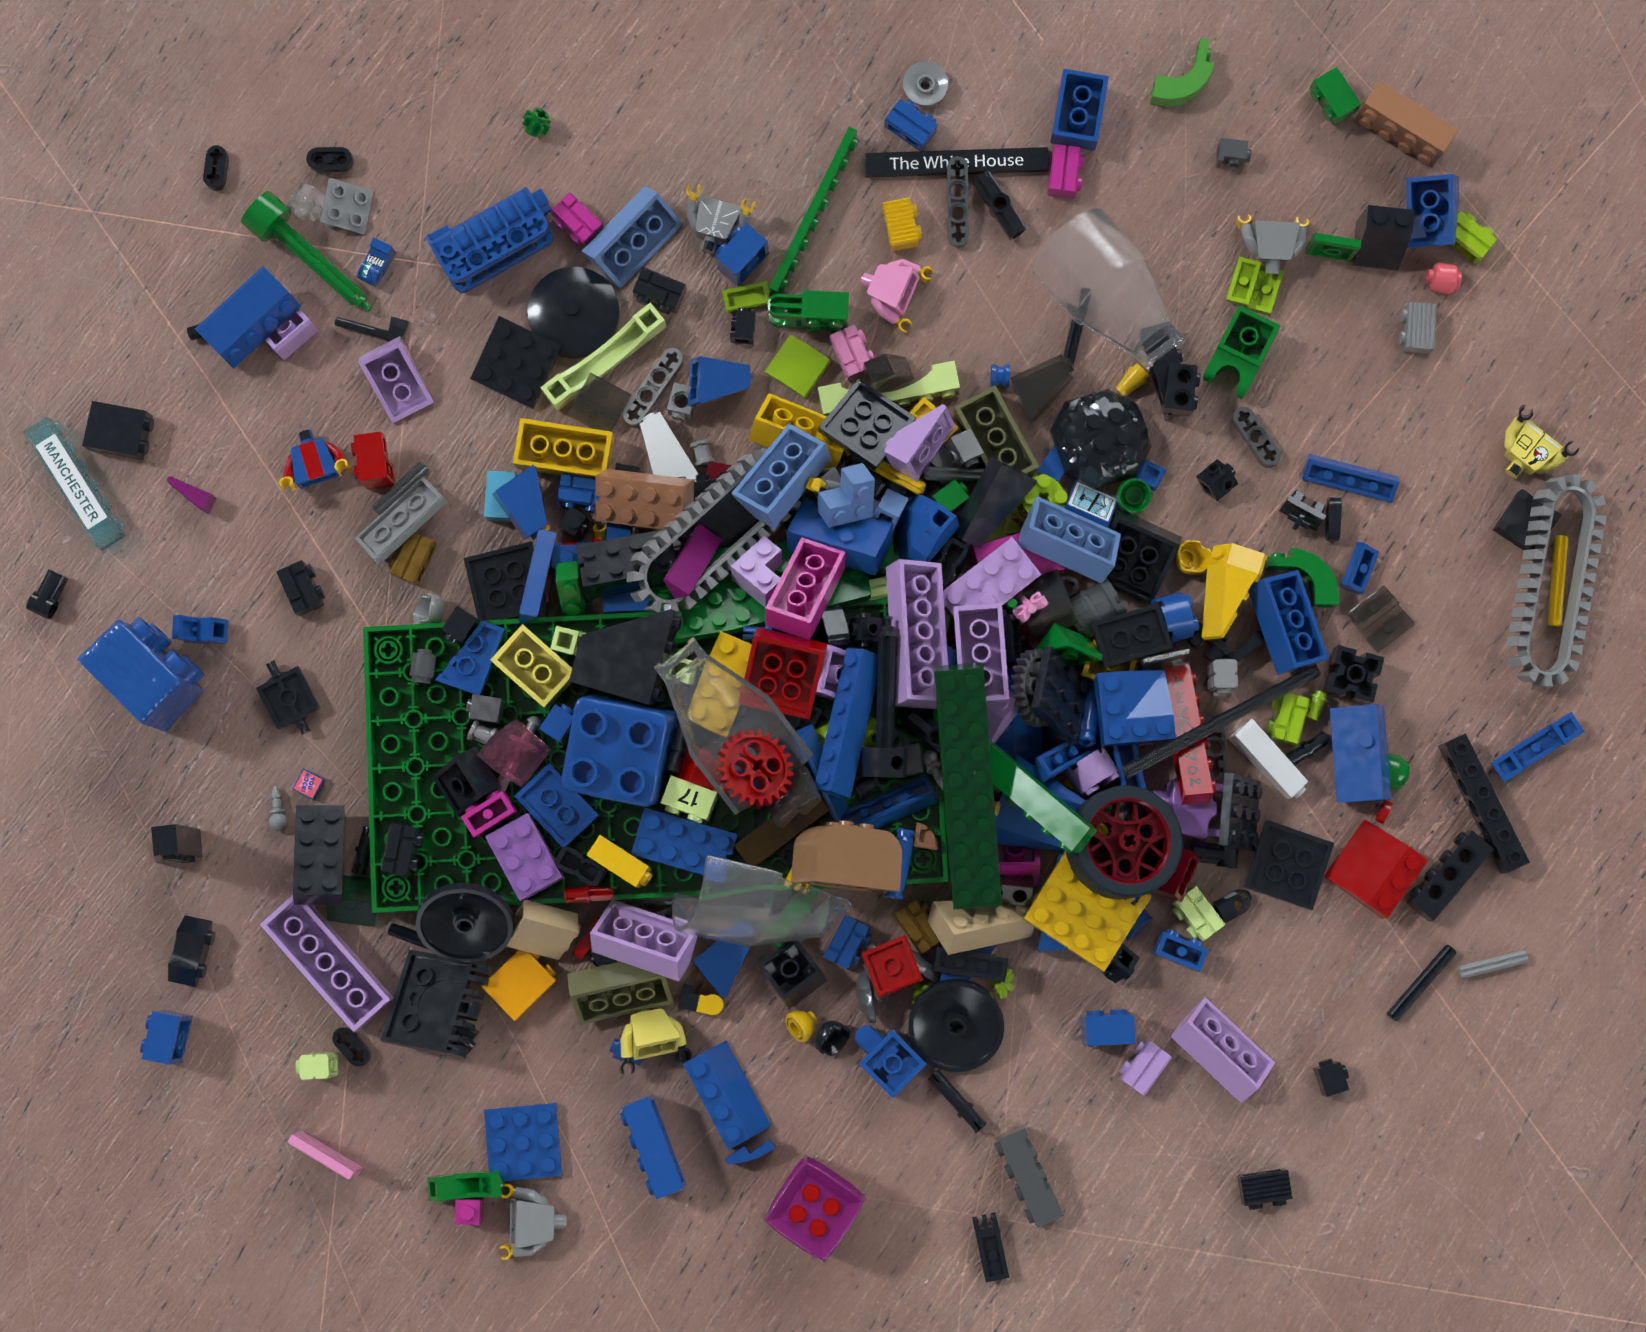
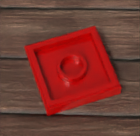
M906 935L861 953L878 998L923 981Z

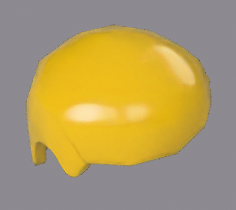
M1186 540L1180 544L1174 557L1176 566L1187 575L1201 574L1207 570L1211 550L1203 547L1200 541Z

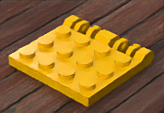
M1065 851L1023 919L1100 971L1105 972L1152 895L1148 893L1139 896L1132 905L1131 902L1135 898L1117 900L1092 892L1079 881L1072 871ZM1095 858L1096 863L1100 864V861ZM1107 865L1101 867V869L1107 873Z

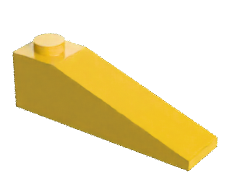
M1234 543L1213 546L1207 565L1202 638L1204 640L1224 638L1238 615L1236 610L1242 600L1246 601L1249 597L1248 590L1252 583H1257L1262 575L1267 558L1265 553Z

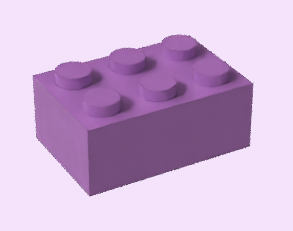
M527 813L485 836L520 901L528 899L565 878L561 869L555 864V858L531 814Z

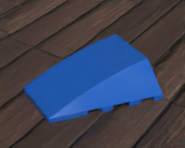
M1017 754L1015 761L1039 781L1037 767ZM1051 778L1042 783L1074 811L1086 801L1055 779ZM1002 792L999 800L1000 810L998 815L995 816L997 844L1065 852L1058 845L1060 841L1056 837L1050 838L1040 830L1042 825L1037 821L1033 823L1023 815L1024 810L1019 806L1016 808L1005 800L1007 795Z

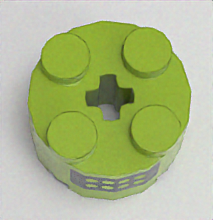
M1046 474L1033 477L1037 480L1036 485L1014 508V513L1021 522H1025L1036 496L1062 508L1065 507L1067 493L1058 481Z

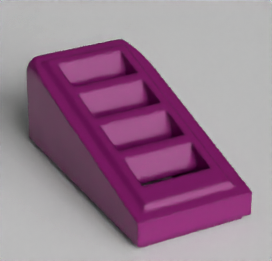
M171 476L167 478L166 481L196 507L207 514L210 513L216 500L215 496Z

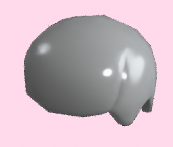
M428 593L427 595L430 596L422 595L414 611L413 624L439 623L442 620L444 603L438 595Z

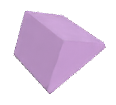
M298 308L265 340L285 360L319 330Z
M827 645L816 696L831 700L835 699L846 654L845 650Z

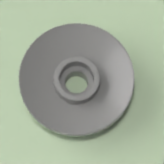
M929 61L918 62L906 71L903 78V90L907 98L913 103L920 106H931L940 102L946 95L948 77L938 64ZM928 84L929 89L924 90L921 88V85Z

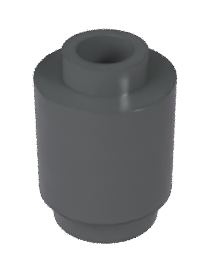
M418 649L417 653H412L410 667L411 682L431 683V678H434L436 655H432V650Z

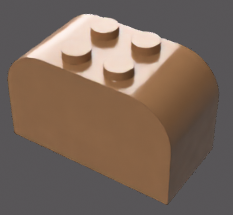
M839 821V823L826 822V826L806 828L797 836L794 843L791 883L871 893L900 892L901 845L893 834L888 831L874 829L873 824H860L859 826L853 825L851 821Z

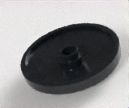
M565 267L549 273L538 282L529 298L527 316L532 332L563 346L558 356L576 359L589 356L615 335L620 320V307L614 289L603 276L583 267Z
M453 883L439 887L422 900L417 910L416 931L421 942L432 953L454 962L473 963L492 958L508 945L513 933L514 918L508 903L498 893L477 884Z
M965 979L942 980L926 988L913 1003L909 1014V1036L915 1051L931 1066L948 1072L970 1071L988 1062L999 1049L1004 1036L1003 1012L994 995L982 985Z

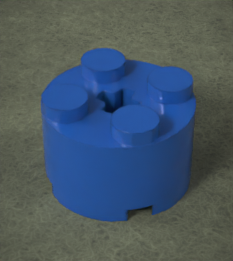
M1179 592L1152 599L1151 605L1159 603L1171 643L1192 638L1194 631L1199 630L1198 620L1192 614L1191 608L1193 603L1189 594L1184 595Z

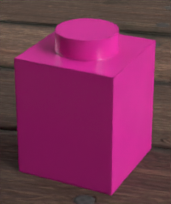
M484 1198L456 1199L455 1225H480L483 1222Z

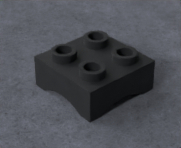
M1521 489L1517 492L1493 528V531L1524 551L1535 549V546H1525L1526 536L1538 535V532L1527 531L1529 521L1541 519V517H1530L1531 507L1543 506V504L1534 500L1530 493ZM1554 510L1551 530L1562 516L1556 510Z

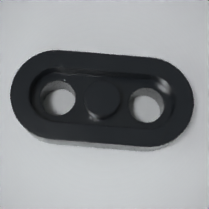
M316 147L308 152L306 161L315 172H346L353 166L354 158L351 152L344 147ZM319 158L323 159L321 164H316ZM341 158L346 159L345 163L339 164Z

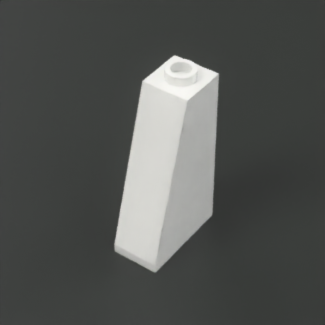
M653 412L645 416L640 426L653 475L685 476L686 479H696V475L699 474L661 413L655 414Z
M1253 719L1244 722L1228 738L1286 799H1290L1293 796L1297 799L1305 792L1306 788L1304 785L1308 780Z

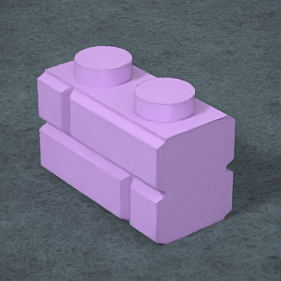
M1147 1039L1144 1043L1140 1041L1133 1050L1135 1056L1131 1062L1126 1060L1119 1070V1073H1121L1119 1079L1142 1096L1147 1094L1172 1058Z

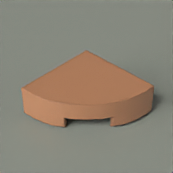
M917 823L913 847L937 850V840L933 832L927 826Z

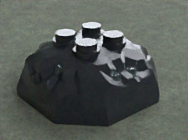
M1109 389L1065 401L1050 429L1064 474L1093 490L1137 477L1152 448L1148 428L1145 425L1138 405L1130 398L1120 396Z

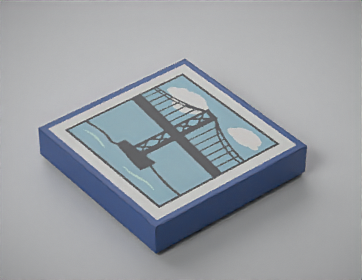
M1076 481L1065 509L1104 527H1108L1117 505V498L1100 490H1093Z

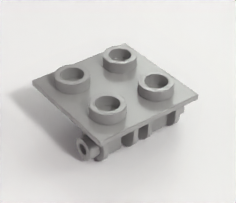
M329 178L320 222L324 223L326 228L332 229L335 226L365 235L373 190Z

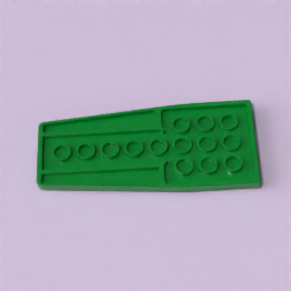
M787 542L774 543L782 552V565L774 571L780 578L794 551L787 549ZM730 547L717 548L705 570ZM845 567L827 606L841 605L843 607L869 600L871 598V588L867 573ZM731 570L727 571L729 574L722 580H717L718 584L711 590H705L707 594L703 598L695 600L697 603L691 609L682 610L677 602L679 612H682L683 623L681 629L677 631L674 641L678 644L690 640L696 641L718 637L720 631L729 635L743 632L745 626L763 627L765 626V607L732 580ZM667 586L653 588L654 594L661 599L671 600L674 598ZM664 604L661 605L660 612L663 611Z

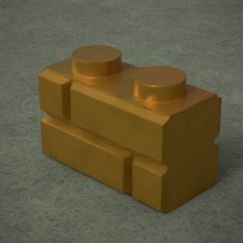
M413 533L399 546L401 549L398 555H394L389 563L391 570L389 573L418 586L436 549L437 543L429 538Z
M916 899L893 916L921 955L940 941L927 922L928 914L930 913L929 907L924 901L919 903Z

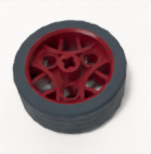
M1130 785L1116 786L1093 795L1075 811L1098 830L1091 838L1095 842L1093 846L1090 847L1089 841L1080 853L1066 852L1072 871L1079 881L1092 892L1117 900L1132 899L1156 891L1167 883L1176 871L1182 855V830L1173 810L1157 794L1141 787ZM1120 805L1129 807L1130 821L1118 819ZM1108 806H1112L1111 816L1104 811ZM1138 811L1144 815L1141 819H1138ZM1101 823L1105 824L1108 828L1106 836L1102 835L1099 831ZM1141 826H1145L1148 829L1149 835L1147 838L1140 834ZM1156 841H1157V848L1152 845V844H1153L1154 842H1156ZM1098 847L1106 859V862L1097 864L1092 855V852ZM1146 850L1155 857L1152 867L1141 862ZM1120 861H1124L1127 864L1128 870L1126 873L1120 871ZM1107 865V873L1104 872L1101 869V867ZM1139 869L1147 872L1141 878L1139 877Z

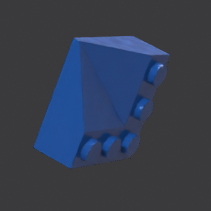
M1165 670L1097 673L1094 676L1101 747L1168 742L1176 738L1174 714Z

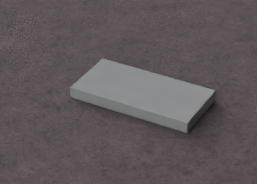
M421 476L354 539L380 565L448 501L424 476Z

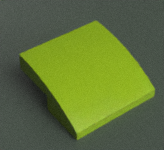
M1239 256L1226 301L1248 310L1271 316L1284 270L1279 269V274H1265L1266 266L1262 265V262Z
M790 334L764 372L767 376L784 384L790 391L806 399L831 363V360Z

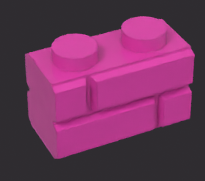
M1058 144L1053 146L1047 195L1074 198L1076 191L1081 190L1082 178L1078 177L1079 169H1083L1085 156L1080 155V147Z
M571 192L551 210L552 222L560 230L565 228L570 233L568 237L577 246L581 244L585 248L604 228L603 223Z

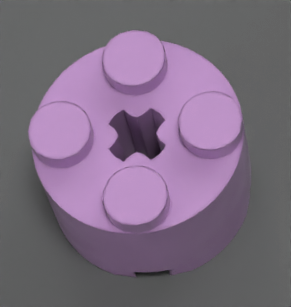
M1104 747L1094 751L1078 761L1074 767L1064 771L1079 796L1082 795L1083 798L1098 790L1100 783L1104 787L1119 777L1118 769Z

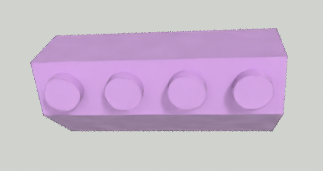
M611 900L590 933L592 952L679 981L690 964L699 928L616 900Z
M1206 997L1179 1023L1171 1035L1178 1045L1188 1052L1196 1062L1207 1070L1240 1103L1260 1088L1275 1064L1268 1055Z

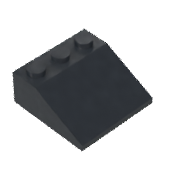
M1118 508L1109 529L1120 533L1121 537L1115 566L1106 578L1115 590L1151 605V601L1155 598L1180 547L1182 537Z

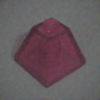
M515 719L492 735L477 755L494 771L523 787L551 749L524 724Z

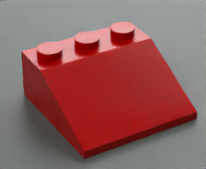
M757 627L752 641L739 703L810 720L828 644Z
M1364 819L1327 870L1324 877L1383 919L1390 916L1429 860L1410 846Z

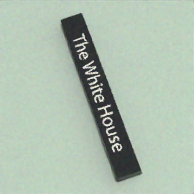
M1048 147L865 153L866 178L947 175L948 162L956 156L966 160L968 174H983L989 171L992 174L1048 172L1049 170ZM955 162L951 169H955V175H959L960 170L964 169V167L960 166L959 162Z

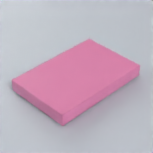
M304 1131L292 1134L288 1140V1144L346 1179L359 1175L363 1169L362 1166Z

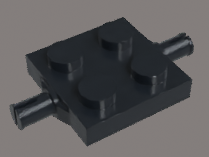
M275 660L267 663L266 666L272 677L256 689L276 728L280 730L289 724L296 723L301 735L307 734L311 730L305 718L321 707L301 668L296 666L289 671L280 672Z

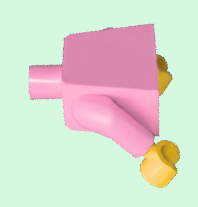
M905 259L889 262L887 265L880 264L877 266L874 275L864 273L861 278V286L868 288L867 295L871 298V305L885 320L891 324H897L898 331L903 334L907 333V331L902 329L901 323L905 322L909 326L912 323L907 318L900 319L899 317L904 316L918 281L920 280L923 283L930 282L931 278L925 277L923 272L933 273L931 267L926 266L921 269L919 265Z

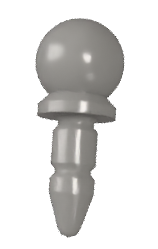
M926 750L921 755L922 765L927 768L928 774L933 775L937 785L943 790L939 755L934 750Z
M274 786L271 794L273 810L269 811L271 815L269 826L274 831H282L287 827L288 819L284 815L286 809H281L282 803L279 789L277 786Z

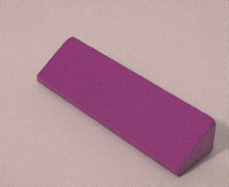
M701 524L696 526L663 580L675 599L688 596L692 592L722 542L720 537Z

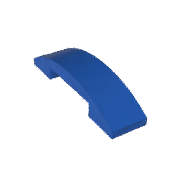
M1570 712L1512 747L1490 763L1504 783L1585 731L1573 713Z

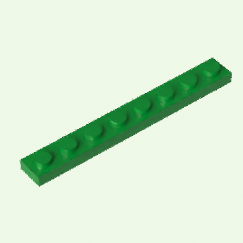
M848 127L769 286V294L775 295L786 291L790 281L787 278L791 271L795 272L800 261L797 258L801 251L805 252L810 240L807 237L810 231L815 232L819 224L817 217L820 211L824 212L829 203L827 197L830 191L834 192L839 183L837 177L840 171H845L849 163L847 157L850 151L854 152L858 145L859 139H857L856 129Z

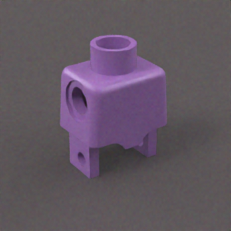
M1177 778L1167 783L1166 791H1152L1162 798L1175 813L1182 830V837L1199 840L1206 839V837L1219 838L1220 829L1208 828L1209 820L1217 812V803L1212 798L1210 803L1181 805ZM1216 784V793H1223L1224 784Z

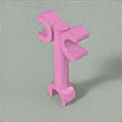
M1022 590L1012 597L1020 604L1012 612L1022 623L1030 618L1031 613H1035L1037 609H1042L1049 604L1045 596H1042L1039 591L1033 594L1030 600L1022 594Z

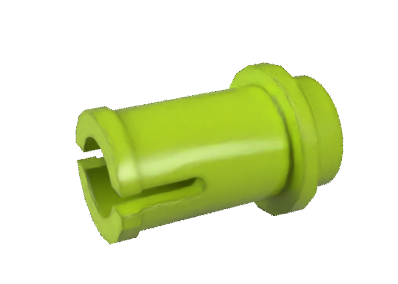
M1315 690L1314 694L1310 695L1312 699L1308 706L1306 717L1318 722L1325 703L1329 701L1327 700V694Z

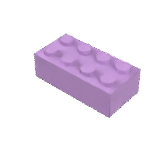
M1011 537L943 590L944 610L954 621V606L1002 603L1003 605L1038 578L1041 573L1014 538Z
M1002 603L954 606L958 664L982 662L984 667L986 704L1010 702Z

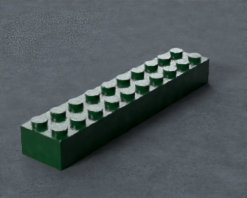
M982 662L933 666L953 909L1002 906L984 667Z

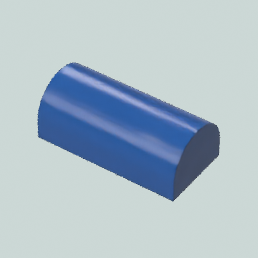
M1356 542L1340 587L1352 593L1364 594L1379 551L1364 542Z

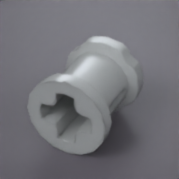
M703 439L690 444L691 449H694L697 461L695 463L696 468L708 466L709 461L715 462V458H712L709 448L711 444L710 439Z
M475 720L469 730L467 739L485 744V747L490 749L497 737L498 729H490Z

